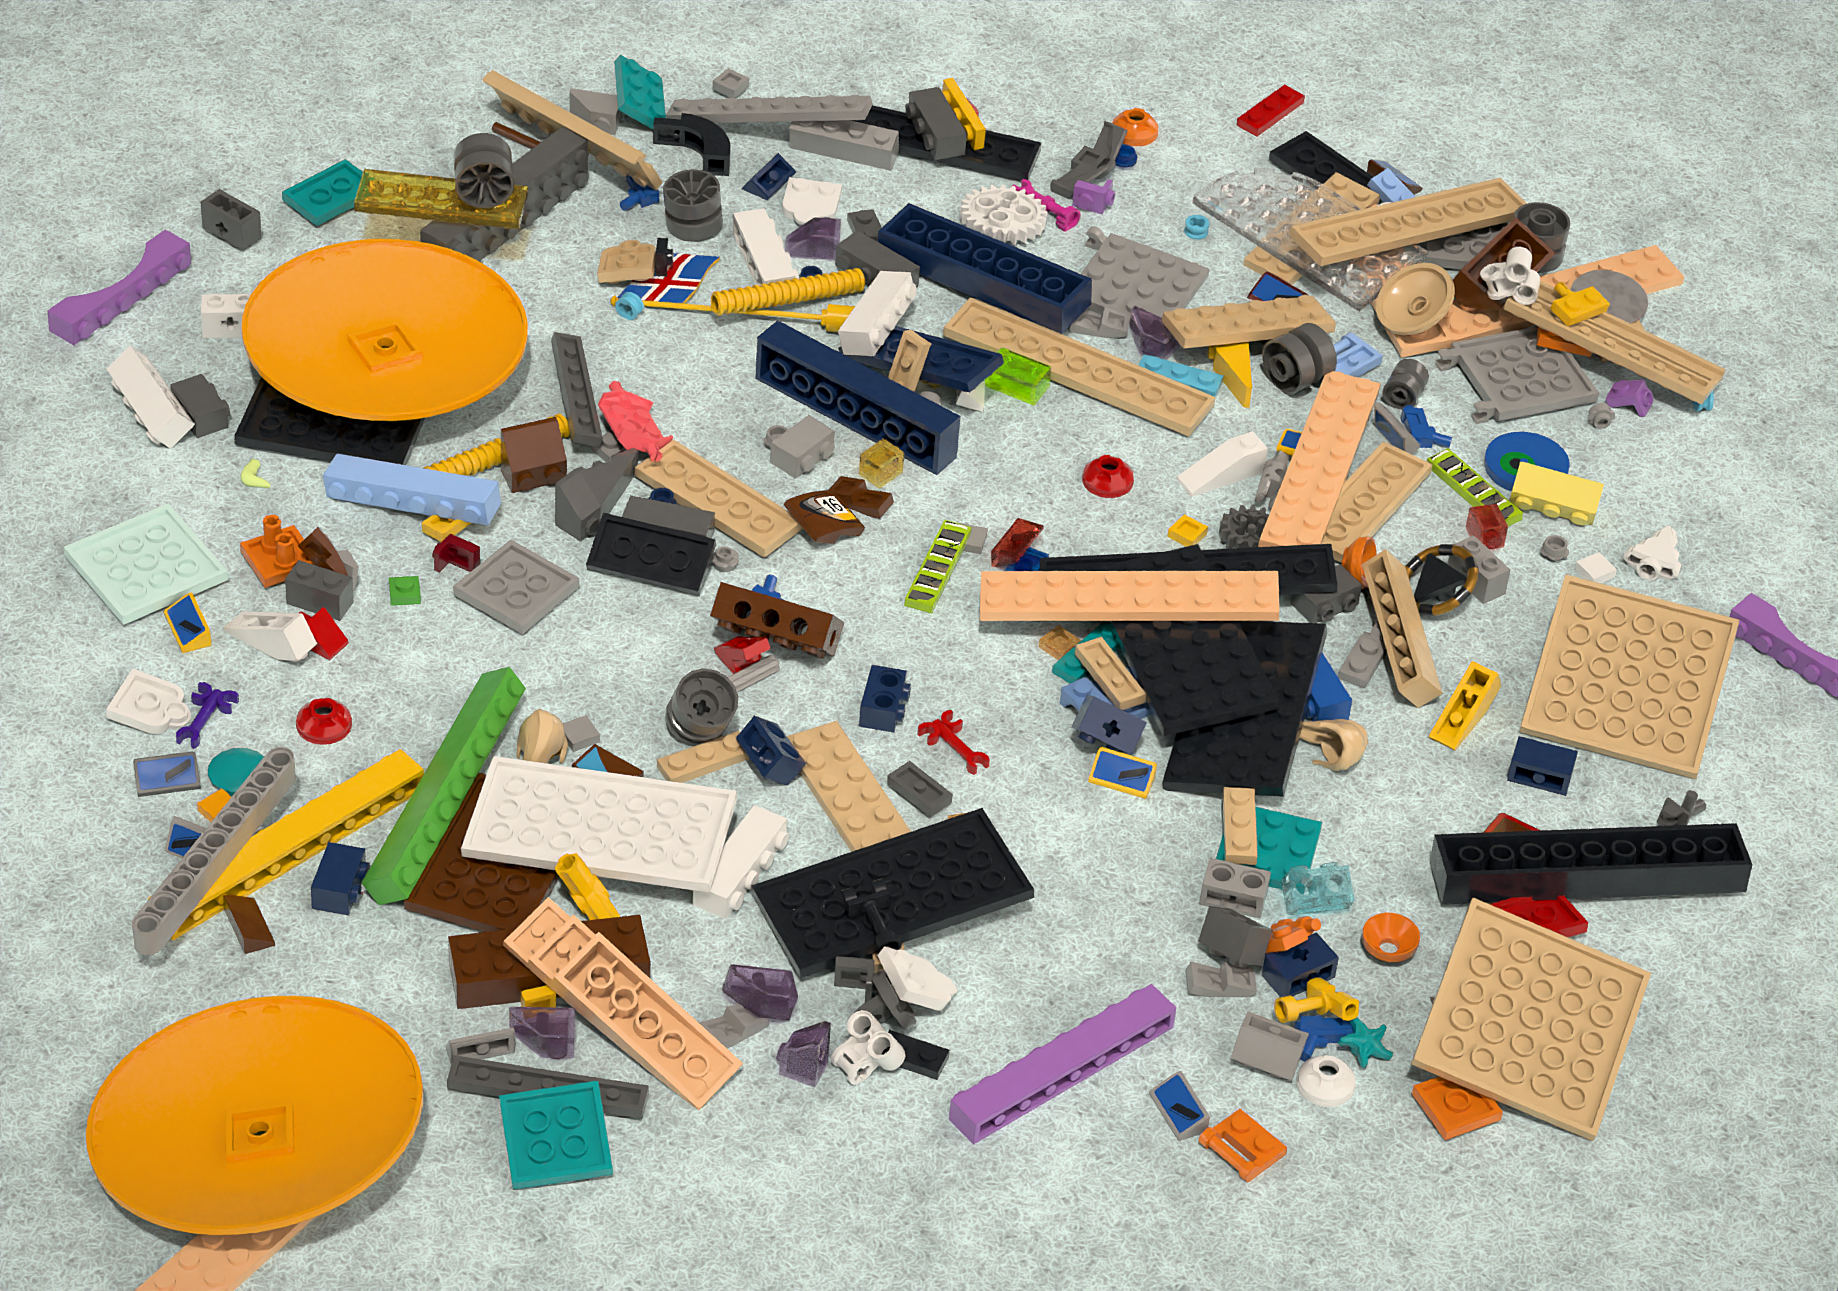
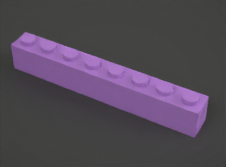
M1153 984L1141 990H1135L1119 1003L1109 1005L1103 1012L1093 1018L1083 1020L1079 1026L1068 1032L1060 1033L1053 1041L1042 1047L1034 1048L1027 1056L1018 1061L1008 1063L1004 1069L994 1075L986 1076L973 1087L955 1094L950 1101L949 1121L974 1145L1174 1028L1177 1007Z

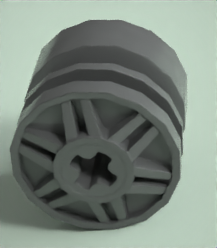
M701 668L689 672L681 679L666 706L665 720L669 731L677 740L688 746H696L722 737L738 709L739 696L735 685L726 675L716 670Z

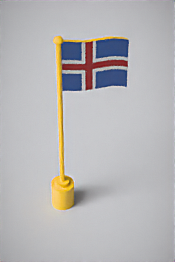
M674 253L673 266H668L667 277L656 276L655 266L653 278L641 282L632 280L618 297L615 295L610 299V303L615 306L617 300L624 293L632 292L641 298L644 306L713 311L711 306L685 303L697 291L707 272L720 260V257ZM828 304L827 309H822V314L758 309L746 310L745 312L739 311L738 314L821 320V326H826V332L838 333V330L855 306Z

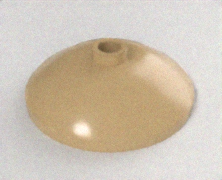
M1418 263L1401 269L1388 279L1379 292L1376 301L1378 319L1387 330L1399 335H1413L1428 330L1436 325L1449 311L1455 294L1453 280L1445 269L1432 263Z

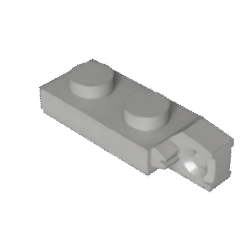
M1378 620L1373 626L1371 633L1364 631L1358 638L1339 670L1338 678L1340 680L1362 688H1366L1387 653Z

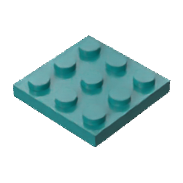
M1255 807L1256 865H1239L1270 871L1269 887L1304 895L1323 822ZM1224 832L1216 859L1225 861Z
M598 1081L499 1095L513 1190L613 1175Z

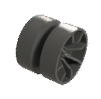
M477 133L464 138L454 150L455 189L459 198L466 204L477 208H491L504 203L511 196L514 189L512 152L505 140L494 134Z
M690 169L677 172L665 181L663 196L666 226L674 237L683 241L697 242L709 239L720 231L723 225L720 183L713 174L703 170Z
M1532 202L1520 206L1516 210L1514 218L1517 217L1556 253L1537 273L1550 272L1557 269L1563 262L1569 234L1570 219L1568 215L1559 207L1543 202Z
M1304 323L1288 333L1268 341L1262 351L1264 369L1270 381L1283 393L1289 395L1295 394L1311 384L1323 380L1326 374L1335 371L1337 365L1336 352L1332 341L1322 328L1313 323Z

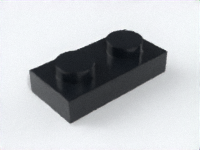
M889 1029L888 1033L897 1040L905 1051V1059L900 1068L938 1080L949 1059L950 1050ZM887 1047L886 1049H884V1051L882 1052V1055H884L885 1053H887V1052L889 1051L890 1047Z

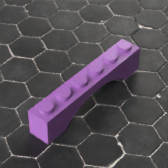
M165 229L146 242L145 252L140 263L124 279L96 292L66 297L47 310L49 331L72 345L88 338L95 330L108 324L118 314L128 310L138 300L148 296L151 291L161 284L168 282L171 277L180 271L185 270L191 264L190 243Z
M1750 593L1731 609L1730 617L1740 620L1736 637L1741 638L1760 652L1777 660L1783 666L1792 669L1808 681L1815 683L1831 695L1838 697V660L1826 656L1800 641L1785 626L1779 617L1776 607Z

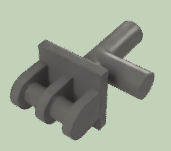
M1691 790L1686 792L1681 806L1671 798H1666L1657 819L1658 826L1688 825L1692 816L1706 809L1705 801L1702 799L1697 800L1698 794Z

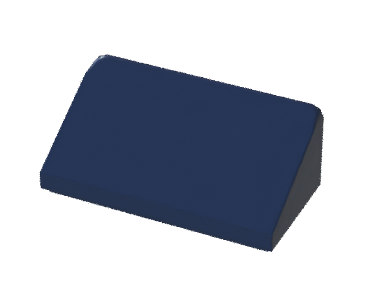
M777 153L741 189L768 200L797 171Z

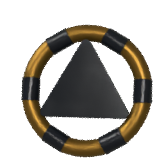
M1440 544L1427 548L1415 555L1405 565L1410 581L1412 574L1424 563L1414 593L1420 616L1441 615L1457 608L1471 595L1478 580L1479 569L1475 557L1465 548L1455 544ZM1436 556H1457L1461 558L1467 569V578ZM1464 584V586L1455 594L1456 587H1459ZM1433 597L1439 601H1445L1437 605L1419 604Z

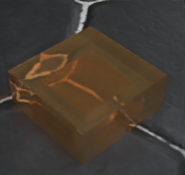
M1058 625L1039 639L1038 647L1059 660L1081 640Z

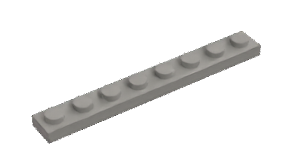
M859 95L787 98L779 96L775 98L752 97L743 99L730 97L727 99L704 98L699 100L682 98L674 100L666 117L681 119V114L687 113L706 118L714 123L865 120L873 104L871 96Z

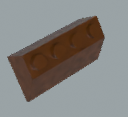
M1515 217L1453 279L1454 297L1465 307L1499 310L1510 296L1499 300L1490 299L1487 293L1488 286L1486 281L1480 276L1481 270L1489 264L1506 262L1508 252L1515 247H1523L1530 251L1532 254L1530 269L1536 272L1556 253Z

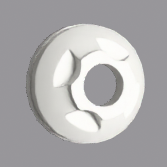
M1328 1055L1316 1056L1305 1061L1300 1067L1296 1079L1297 1088L1301 1095L1309 1102L1323 1107H1335L1346 1103L1353 1096L1356 1087L1355 1074L1350 1066L1344 1061ZM1322 1066H1332L1338 1073L1328 1076L1323 1074L1319 1068Z

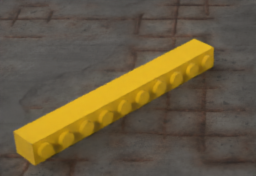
M399 749L391 755L383 757L379 762L367 769L361 770L345 782L334 786L330 791L318 798L310 800L306 805L291 814L285 815L269 827L258 831L249 839L171 939L175 940L224 910L223 895L247 897L325 850L328 842L337 843L409 800L424 775V769L403 750Z

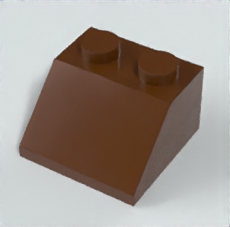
M556 417L501 429V473L511 493L553 485L567 475V459Z

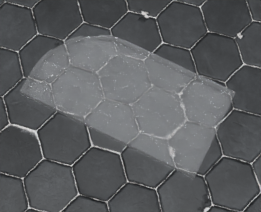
M1255 168L1254 172L1243 174L1235 171L1217 178L1193 195L1192 204L1359 312L1378 297L1384 284L1395 273L1410 265L1423 263L1427 259L1428 251L1417 244H1412L1319 266L1289 236L1291 226L1362 209L1322 183L1296 172H1293L1292 175L1276 173L1275 168Z

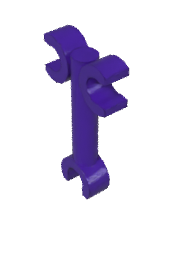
M199 682L198 692L202 694L192 692L191 702L202 707L189 726L182 727L176 732L177 744L180 745L184 739L191 738V748H197L200 744L199 733L218 706L221 713H232V704L227 702L238 704L239 695L236 691L226 690L222 692L219 689L212 691L210 684Z

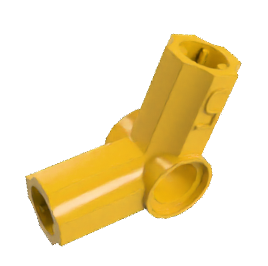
M566 853L558 859L554 869L570 890L568 892L584 915L588 916L589 920L621 917L610 901L609 897L611 896L595 874L592 875L588 866L577 853Z

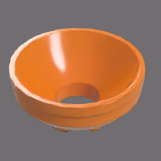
M1134 108L1132 110H1125L1113 119L1112 124L1128 130L1122 144L1146 146L1154 142L1158 137V123L1144 109Z
M1368 536L1359 537L1349 547H1346L1342 560V566L1362 584L1361 589L1367 590L1369 587L1362 564L1377 555L1375 541L1372 537Z
M1385 912L1376 914L1366 921L1362 931V940L1365 949L1375 958L1386 962H1400L1414 955L1419 946L1420 932L1415 923L1401 914ZM1383 943H1391L1395 945L1398 950L1393 953H1388L1383 951L1380 948V945Z

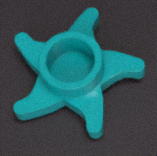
M1358 1017L1349 1021L1354 1028V1033L1341 1037L1338 1044L1340 1046H1350L1352 1053L1358 1057L1362 1068L1367 1066L1368 1058L1372 1056L1386 1060L1392 1058L1393 1052L1387 1050L1380 1041L1387 1029L1386 1025L1382 1024L1377 1029H1368Z

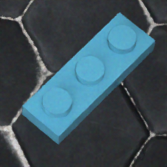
M1146 354L1143 355L1138 365L1214 397L1217 396L1223 383L1224 375Z

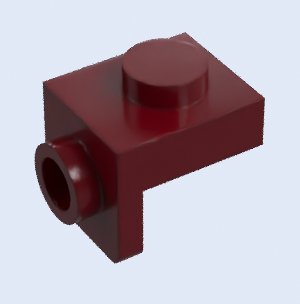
M449 534L433 550L434 571L440 573L449 563L468 572L473 571L480 565V546Z

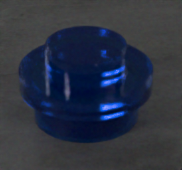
M1121 145L1115 159L1116 166L1127 168L1137 163L1138 156L1132 146Z

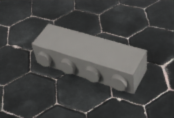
M850 120L792 121L789 127L791 149L892 171L899 151V131Z

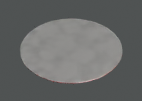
M1589 271L1577 277L1571 286V291L1574 292L1593 286L1610 303L1607 313L1628 323L1639 320L1648 309V297L1642 286L1631 277L1616 271Z

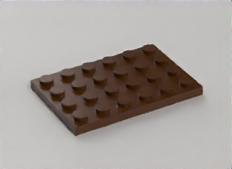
M478 773L408 899L404 900V909L483 932L516 929L548 898L559 875L556 870L462 857L461 847L486 778V774Z

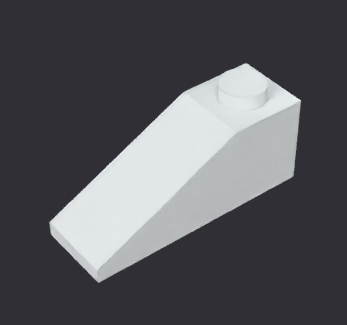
M1253 431L1228 439L1178 475L1177 481L1193 497L1260 475L1266 463L1268 448Z
M242 611L223 627L226 633L277 660L300 661L317 644L303 614Z

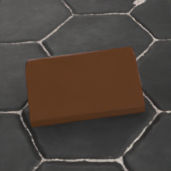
M223 895L224 911L244 954L275 946L273 936L255 898Z

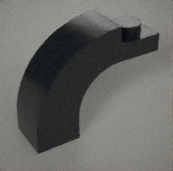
M682 113L681 119L654 117L653 144L682 146L693 149L703 158V171H707L715 176H729L731 145L727 134L721 127L706 118Z

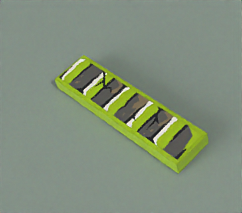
M1449 448L1427 458V462L1432 464L1431 471L1499 530H1503L1522 520L1523 512Z
M944 519L905 597L904 606L933 613L971 535L972 527Z

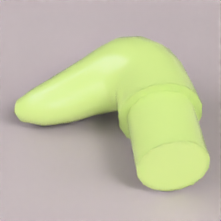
M251 459L244 466L241 472V481L246 486L269 488L270 483L256 476L257 470L260 468L258 460Z

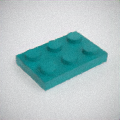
M620 54L614 61L618 110L653 129L654 117L666 118L662 78L656 72L648 71L635 60L628 59Z
M344 159L282 191V200L314 225L319 226L380 194V184Z

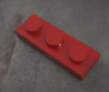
M1284 84L1238 117L1236 126L1258 137L1302 105L1305 95Z

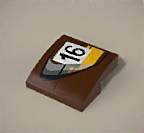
M833 490L801 494L786 500L783 504L810 537L818 543L835 544L840 535L860 536L866 528Z

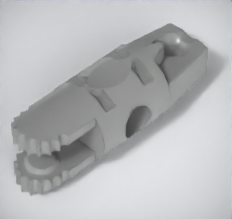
M1281 450L1271 460L1268 459L1266 461L1255 495V500L1261 502L1265 497L1270 498L1268 505L1270 510L1273 507L1288 469L1289 456Z

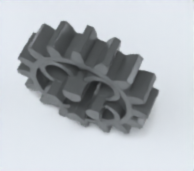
M1240 505L1238 511L1230 508L1229 514L1224 513L1220 522L1219 533H1221L1220 540L1227 541L1226 548L1258 547L1261 534L1269 517V514H1266V508L1263 507L1260 510H1256L1255 505H1251L1250 509H1246L1245 506Z

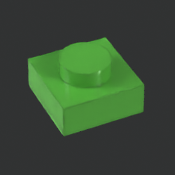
M419 576L389 577L391 606L421 604Z

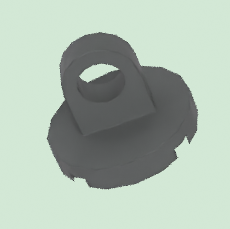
M881 969L873 974L872 979L879 994L861 1005L855 1012L861 1010L868 1011L880 1024L894 1015L900 1025L906 1030L916 1025L917 1021L915 1020L912 1008L908 1002L900 1000L893 985L891 986L892 983L885 970Z

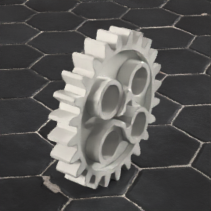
M991 185L990 189L981 186L980 192L973 189L972 195L966 194L965 199H962L959 217L961 218V224H966L968 228L1005 243L1011 241L1016 245L1017 240L1026 243L1027 238L1034 240L1036 235L1042 234L1047 221L1046 205H1041V199H1034L1035 194L1026 195L1025 189L1019 192L1015 191V186H1012L1010 189H1006L1005 185H1001L1000 189H997L994 185Z

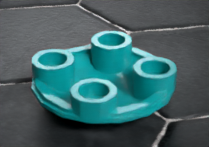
M232 748L222 751L213 757L208 765V777L213 785L219 789L222 788L232 797L264 756L258 751L248 748Z

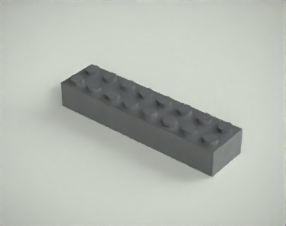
M565 127L560 128L512 163L514 189L511 196L504 203L491 208H477L461 200L420 230V242L449 248L480 262L491 252H495L506 241L513 239L525 227L532 225L541 215L548 213L552 207L560 201L566 200L571 193L587 183L588 140Z

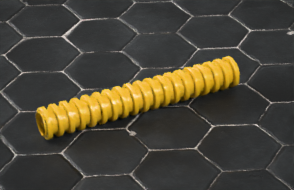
M854 268L853 270L848 269L845 272L823 273L822 275L817 274L814 277L807 276L806 278L786 279L783 282L762 283L752 287H738L736 290L731 288L728 291H714L710 300L711 308L716 316H721L723 313L728 315L731 312L738 313L739 311H752L762 307H776L778 304L782 306L786 303L806 302L809 299L816 300L817 298H830L840 294L860 293L864 290L865 278L859 268Z
M561 413L555 414L554 417L558 420L561 437H569L570 431L567 419ZM495 438L493 442L488 441L485 445H478L477 448L473 447L469 451H463L462 454L458 453L454 457H448L446 461L441 460L438 464L433 463L430 467L426 466L423 468L465 476L475 475L477 471L482 472L485 468L490 469L493 465L497 466L501 463V438Z

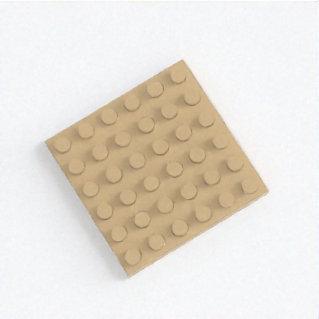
M1565 574L1521 723L1520 732L1697 779L1740 620Z
M1472 898L1411 1065L1593 1141L1597 1136L1651 973Z

